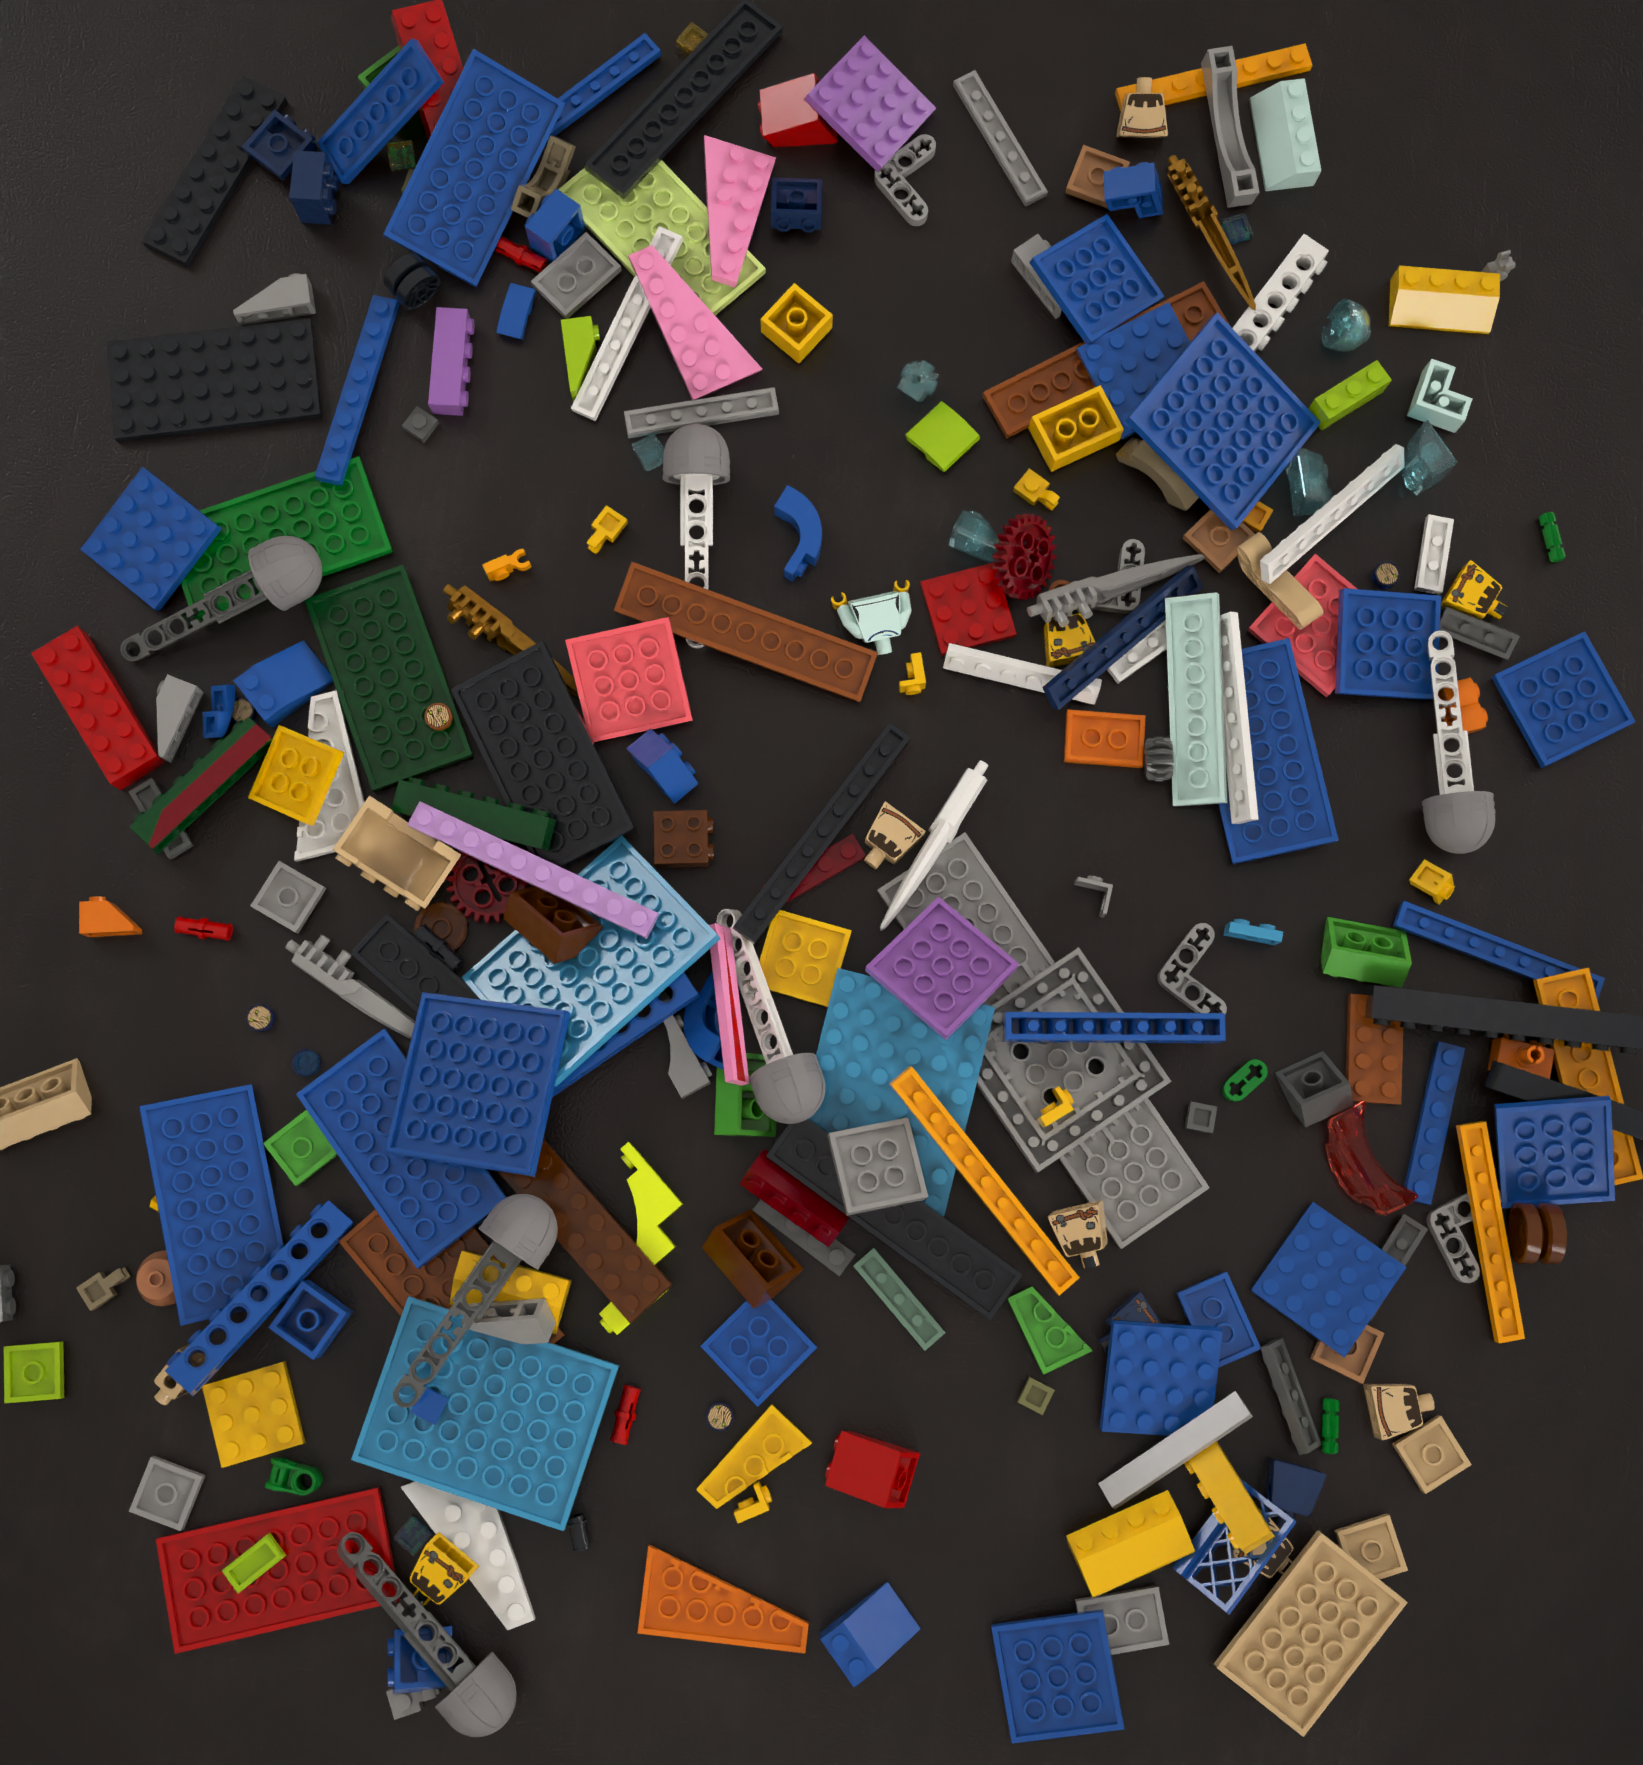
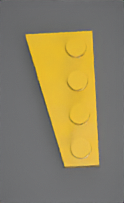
M771 1404L696 1490L717 1509L747 1489L748 1486L766 1476L770 1471L792 1458L802 1449L811 1445L812 1441Z

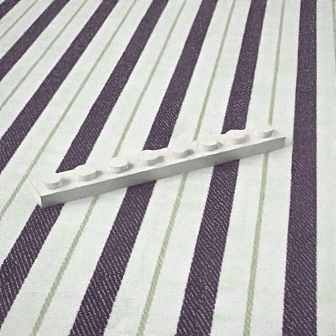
M659 226L650 246L653 245L671 266L683 238L681 235ZM636 275L571 407L573 412L593 421H596L651 308Z
M1395 444L1387 452H1384L1377 461L1368 466L1363 473L1351 481L1337 495H1334L1327 504L1317 510L1306 522L1299 525L1292 534L1283 539L1270 553L1266 554L1260 560L1262 581L1271 584L1404 468V447Z
M1228 612L1220 615L1226 771L1232 824H1242L1258 820L1238 613Z

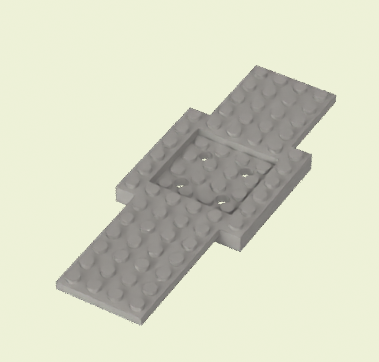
M965 832L952 840L951 843L946 844L925 878L896 915L895 919L904 930L939 896L1019 963L1018 969L983 1003L984 1005L995 1007L979 1072L977 1087L1035 1173H1038L1059 1159L1088 1203L1098 1200L1103 1201L1106 1230L1119 1249H1122L1210 1188L1148 1098L1170 1083L1171 1080L1145 1043L1003 1042L1002 1015L1005 1012H1124L1079 947L1056 963L1054 962ZM908 870L877 890L888 908ZM1022 1044L1026 1046L1028 1055L1025 1059H1018L1014 1056L1013 1048L1015 1045ZM1097 1059L1102 1063L1103 1069L1100 1074H1093L1089 1071L1088 1064L1090 1060ZM1058 1086L1062 1090L1067 1089L1074 1100V1103L1071 1104L1074 1110L1050 1125L1042 1127L1037 1118L1043 1115L1040 1110L1049 1105L1044 1100L1045 1091Z

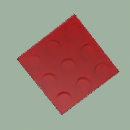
M995 562L920 582L941 657L946 656L949 643L976 648L1016 637L1017 633L1003 588L998 587L1000 579L994 578L998 572L997 569L992 568Z

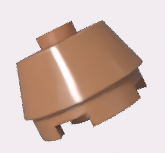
M158 1251L145 1258L139 1266L136 1275V1285L140 1295L145 1301L155 1306H169L176 1303L166 1251Z

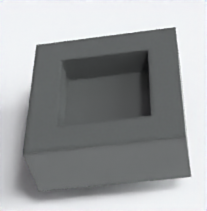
M416 406L402 424V427L412 436L425 443L439 425V422L426 411Z
M1190 1101L1185 1129L1212 1134L1217 1106Z

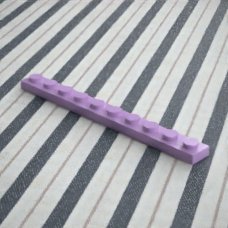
M423 802L418 803L407 824L414 830L439 840L450 847L646 939L659 916L657 912Z

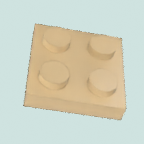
M1440 1415L1433 1417L1421 1427L1416 1428L1392 1443L1424 1494H1427L1472 1465Z
M1386 1513L1334 1530L1340 1548L1377 1578L1383 1579L1408 1571L1389 1514Z

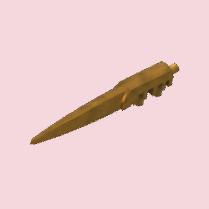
M1176 155L1169 157L1167 161L1170 166L1168 167L1167 175L1195 227L1201 229L1233 284L1250 308L1256 311L1253 295L1238 259L1217 220L1218 213L1215 207L1209 203L1185 159L1179 161Z
M447 584L443 589V592L450 597L447 609L452 611L447 616V620L455 624L463 616L467 619L466 624L468 626L474 624L468 631V636L471 639L475 640L484 632L487 634L486 639L491 642L496 637L497 645L512 655H516L536 644L514 626L512 620L464 585L457 590L450 584ZM553 658L570 694L579 699L574 677Z

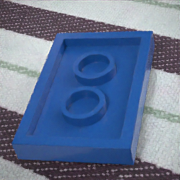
M1226 1271L1176 1292L1190 1326L1218 1327L1223 1331L1218 1368L1260 1350V1344Z

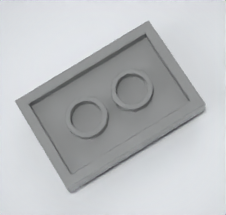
M585 232L531 281V284L565 319H568L619 274L622 269Z
M1157 1585L1102 1594L1094 1598L1091 1596L1075 1599L1077 1613L1103 1609L1111 1655L1169 1645L1160 1591Z

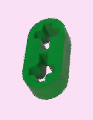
M1257 1059L1245 1062L1222 1084L1221 1091L1224 1098L1232 1102L1244 1099L1267 1077L1268 1071L1265 1063ZM1249 1066L1259 1067L1260 1070L1257 1072L1259 1078L1256 1076L1251 1077L1249 1080L1245 1078L1251 1072ZM1242 1081L1243 1085L1238 1089L1240 1095H1230L1231 1087L1229 1084L1235 1085Z

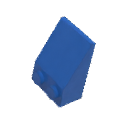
M304 640L253 665L233 680L263 720L272 728L309 702L312 696L318 695L334 683L331 674Z
M887 1581L821 1631L820 1640L849 1682L855 1687L881 1667L921 1628Z

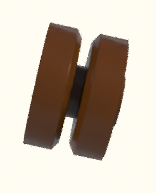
M1515 1203L1511 1206L1507 1221V1238L1511 1256L1515 1262L1519 1264H1534L1537 1260L1543 1264H1559L1562 1262L1567 1246V1229L1563 1212L1557 1204L1540 1203L1535 1207L1531 1203Z

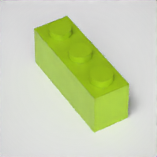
M1378 360L1315 398L1308 409L1321 422L1318 427L1322 431L1383 393L1392 379Z

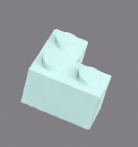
M1431 359L1421 373L1407 416L1455 433L1465 422L1473 399L1448 390L1456 367Z

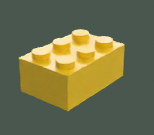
M1101 385L1032 416L1028 427L1051 472L1118 442L1124 431Z

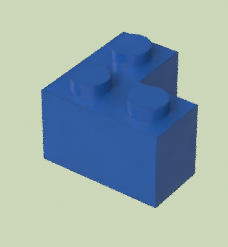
M1141 162L1136 166L1126 168L1115 167L1109 171H1103L1104 197L1109 211L1135 207L1138 218L1164 214L1163 189L1154 162Z
M650 728L626 748L638 765L651 776L663 794L674 804L699 784L693 777V774L696 773L693 767L686 760L683 762L680 759V756L683 755L673 742L670 743L663 733L657 735Z

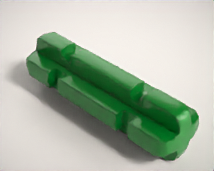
M1553 512L1543 513L1539 516L1541 527H1544L1542 532L1546 547L1550 549V552H1548L1551 562H1559L1566 555L1564 548L1560 547L1562 540L1558 525L1554 524V522H1557Z
M1325 1398L1323 1400L1325 1414L1322 1415V1437H1324V1441H1322L1321 1450L1325 1454H1337L1338 1442H1336V1438L1339 1436V1416L1337 1415V1412H1339V1400Z

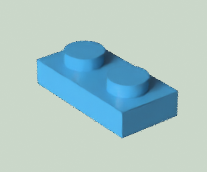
M1234 919L1233 922L1226 924L1224 928V936L1270 945L1281 943L1283 931L1276 930V926L1269 924H1260L1259 927L1249 925V921L1243 919Z

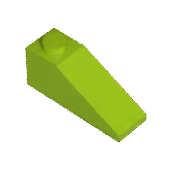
M591 316L561 320L569 386L573 402L592 365L597 351L596 341L600 340L598 325H593Z

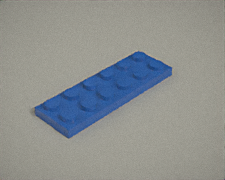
M410 39L318 140L317 144L322 152L326 153L329 163L333 164V170L342 184L349 185L444 83L418 40Z

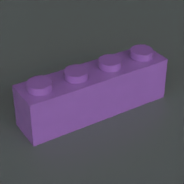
M436 308L428 400L432 414L463 416L464 407H468L469 396L465 388L466 383L470 382L471 372L467 364L468 358L471 359L473 353L472 343H469L470 334H474L475 324L474 319L470 318L467 309Z

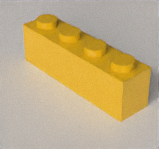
M1217 1441L1184 1463L1189 1473H1196L1200 1483L1197 1486L1204 1498L1210 1497L1215 1507L1211 1510L1220 1524L1225 1522L1229 1528L1230 1533L1227 1534V1537L1235 1550L1241 1548L1247 1554L1275 1537Z

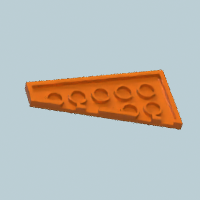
M649 1544L638 1634L806 1653L808 1621Z

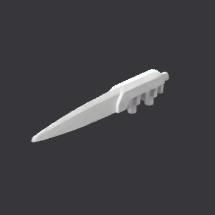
M979 760L974 770L970 768L965 770L928 831L931 833L899 886L880 925V931L886 929L925 878L947 842L951 843L962 820L987 782V779L982 776L988 767L987 763Z

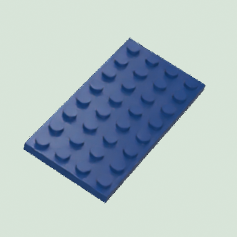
M473 49L383 236L405 249L419 254L423 259L476 287L513 212L511 207L518 186L526 185L565 103Z
M1290 638L1241 649L1258 820L1242 824H1232L1227 781V803H1220L1218 805L1232 865L1338 842V835Z
M384 1028L296 1095L415 1267L421 1269L485 1220L492 1209L507 1197L487 1169L385 1152L407 1057Z
M252 1084L139 1106L180 1326L208 1320L217 1309H224L231 1302L229 1298L233 1292L240 1286L244 1289L251 1281L250 1275L260 1265L265 1267L271 1260V1253L279 1245H283ZM277 1268L272 1273V1278L283 1280L287 1276L288 1271L285 1268ZM257 1289L253 1292L252 1299L256 1302L263 1301L267 1297L268 1292L265 1289ZM293 1292L284 1301H288Z

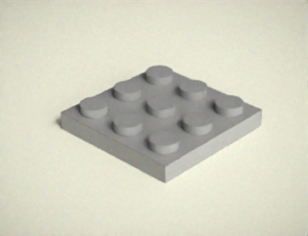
M908 1117L828 1134L846 1216L928 1198Z

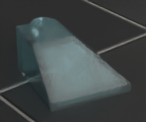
M963 510L953 527L949 546L988 563H997V559H994L992 555L997 553L998 550L994 547V544H999L1000 540L988 521L983 519L981 514Z

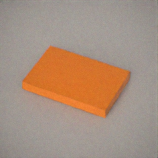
M1067 710L1064 762L1142 768L1146 715Z

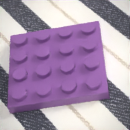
M865 35L804 98L877 172L880 171L936 109Z
M938 896L866 966L865 971L942 1038L947 1040L1018 969L1019 963Z

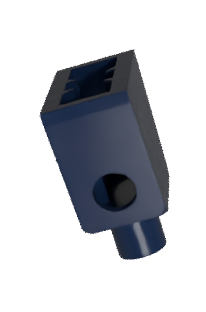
M1268 1457L1266 1499L1292 1519L1295 1518L1296 1513L1309 1517L1325 1481L1326 1474L1315 1469ZM1277 1516L1276 1525L1282 1527L1286 1521Z

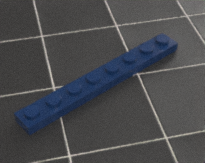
M1186 566L1042 687L1053 709L1060 710L1166 620L1165 598L1196 595L1203 589L1194 566Z

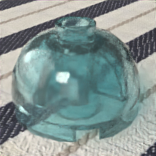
M1342 299L1334 306L1327 317L1331 319L1329 327L1324 326L1322 330V343L1325 347L1341 353L1354 351L1370 337V316L1362 305L1352 300Z

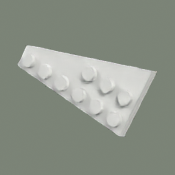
M337 690L312 696L310 700L308 737L345 753L314 826L299 821V827H297V850L294 856V861L296 862L334 853L333 848L365 803Z
M415 1481L401 1486L434 1533L440 1532L479 1565L478 1569L469 1579L505 1628L510 1630L535 1620L536 1617L500 1510Z

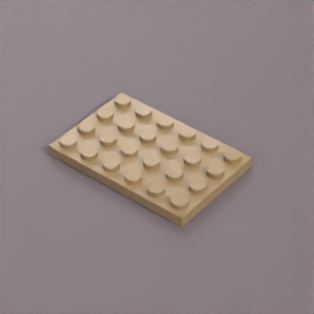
M1317 1530L1218 1657L1214 1665L1304 1737L1408 1602Z

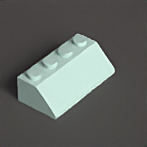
M1305 79L1280 81L1249 99L1265 191L1314 186L1321 173Z

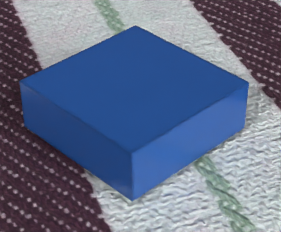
M427 1387L428 1389L412 1407L410 1412L436 1425L450 1398Z

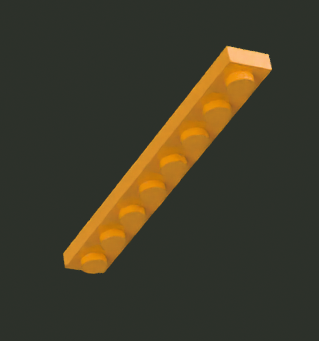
M1306 43L1235 60L1237 88L1310 71L1313 65ZM1202 68L1153 79L1151 93H1163L1165 105L1207 96ZM1137 84L1116 89L1115 95L1120 111L1124 96L1127 93H1136Z
M1479 1121L1456 1125L1494 1342L1505 1343L1525 1339L1487 1123Z

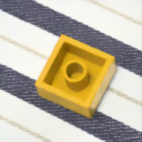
M794 283L761 318V333L797 363H800L832 329L833 314Z

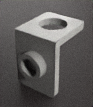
M1087 876V879L1077 877L1074 885L1104 892L1099 917L1103 918L1107 914L1113 885L1103 883V879L1096 876Z

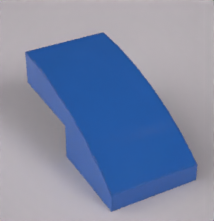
M510 283L496 333L523 340L528 314L531 315L536 289Z
M235 685L211 686L212 711L202 712L203 738L224 737L233 714Z

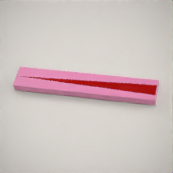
M714 923L709 926L721 939L710 948L725 1081L743 1086L750 1083L731 928Z

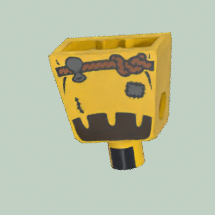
M1471 560L1462 567L1441 601V610L1448 606L1481 620L1487 613L1500 620L1508 607L1496 600L1502 586Z
M1081 613L1068 616L1069 624L1065 627H1060L1054 619L1045 624L1044 640L1047 667L1052 668L1070 664L1095 643L1087 622Z
M438 1532L424 1547L410 1576V1582L418 1588L413 1596L421 1605H426L430 1599L440 1605L471 1577L479 1565Z

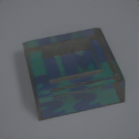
M1246 213L1221 220L1220 225L1230 245L1252 239L1254 234Z
M411 1515L393 1539L414 1557L433 1532L414 1515Z

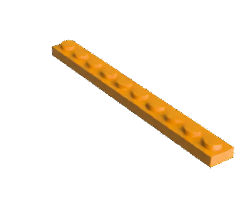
M909 1066L889 1083L890 1086L1054 1292L1060 1296L1080 1277L914 1068Z

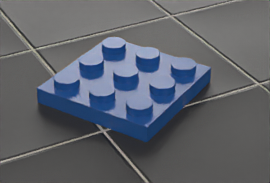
M772 1299L755 1309L746 1300L700 1346L757 1407L817 1348Z

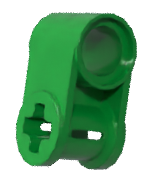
M271 1458L272 1470L269 1481L265 1482L264 1487L274 1491L307 1495L321 1487L323 1474L319 1468L296 1463L284 1458ZM304 1474H308L312 1478L310 1488L305 1487L302 1482Z

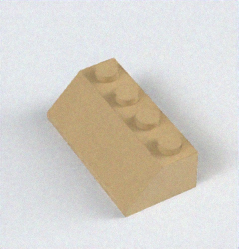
M78 1058L0 1087V1150L91 1115L92 1097Z

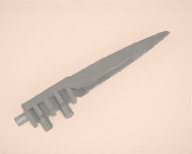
M1202 554L1185 556L1121 570L1098 578L1091 576L1039 594L1037 596V604L1027 607V612L1030 617L1040 614L1045 623L1051 622L1053 617L1060 627H1065L1069 624L1067 617L1072 615L1073 610H1077L1084 619H1088L1093 615L1091 609L1095 608L1096 604L1108 602L1111 598L1157 582L1181 571L1186 566H1192L1202 561L1206 557Z
M322 934L315 944L304 940L301 946L293 940L287 943L285 948L294 954L292 959L294 965L371 1018L409 1039L412 1038L415 1021L361 980L352 979L355 972L344 967L352 956L349 952L342 950L337 959H333L334 957L323 952L330 939Z

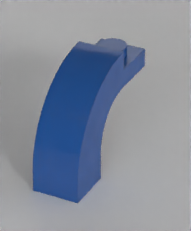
M787 485L774 506V515L791 524L800 537L797 549L784 568V578L793 582L797 576L801 577L808 563L813 566L816 565L821 551L822 526L819 515L808 498Z
M712 971L700 992V997L692 1001L685 1008L684 1032L690 1048L697 1056L724 1070Z

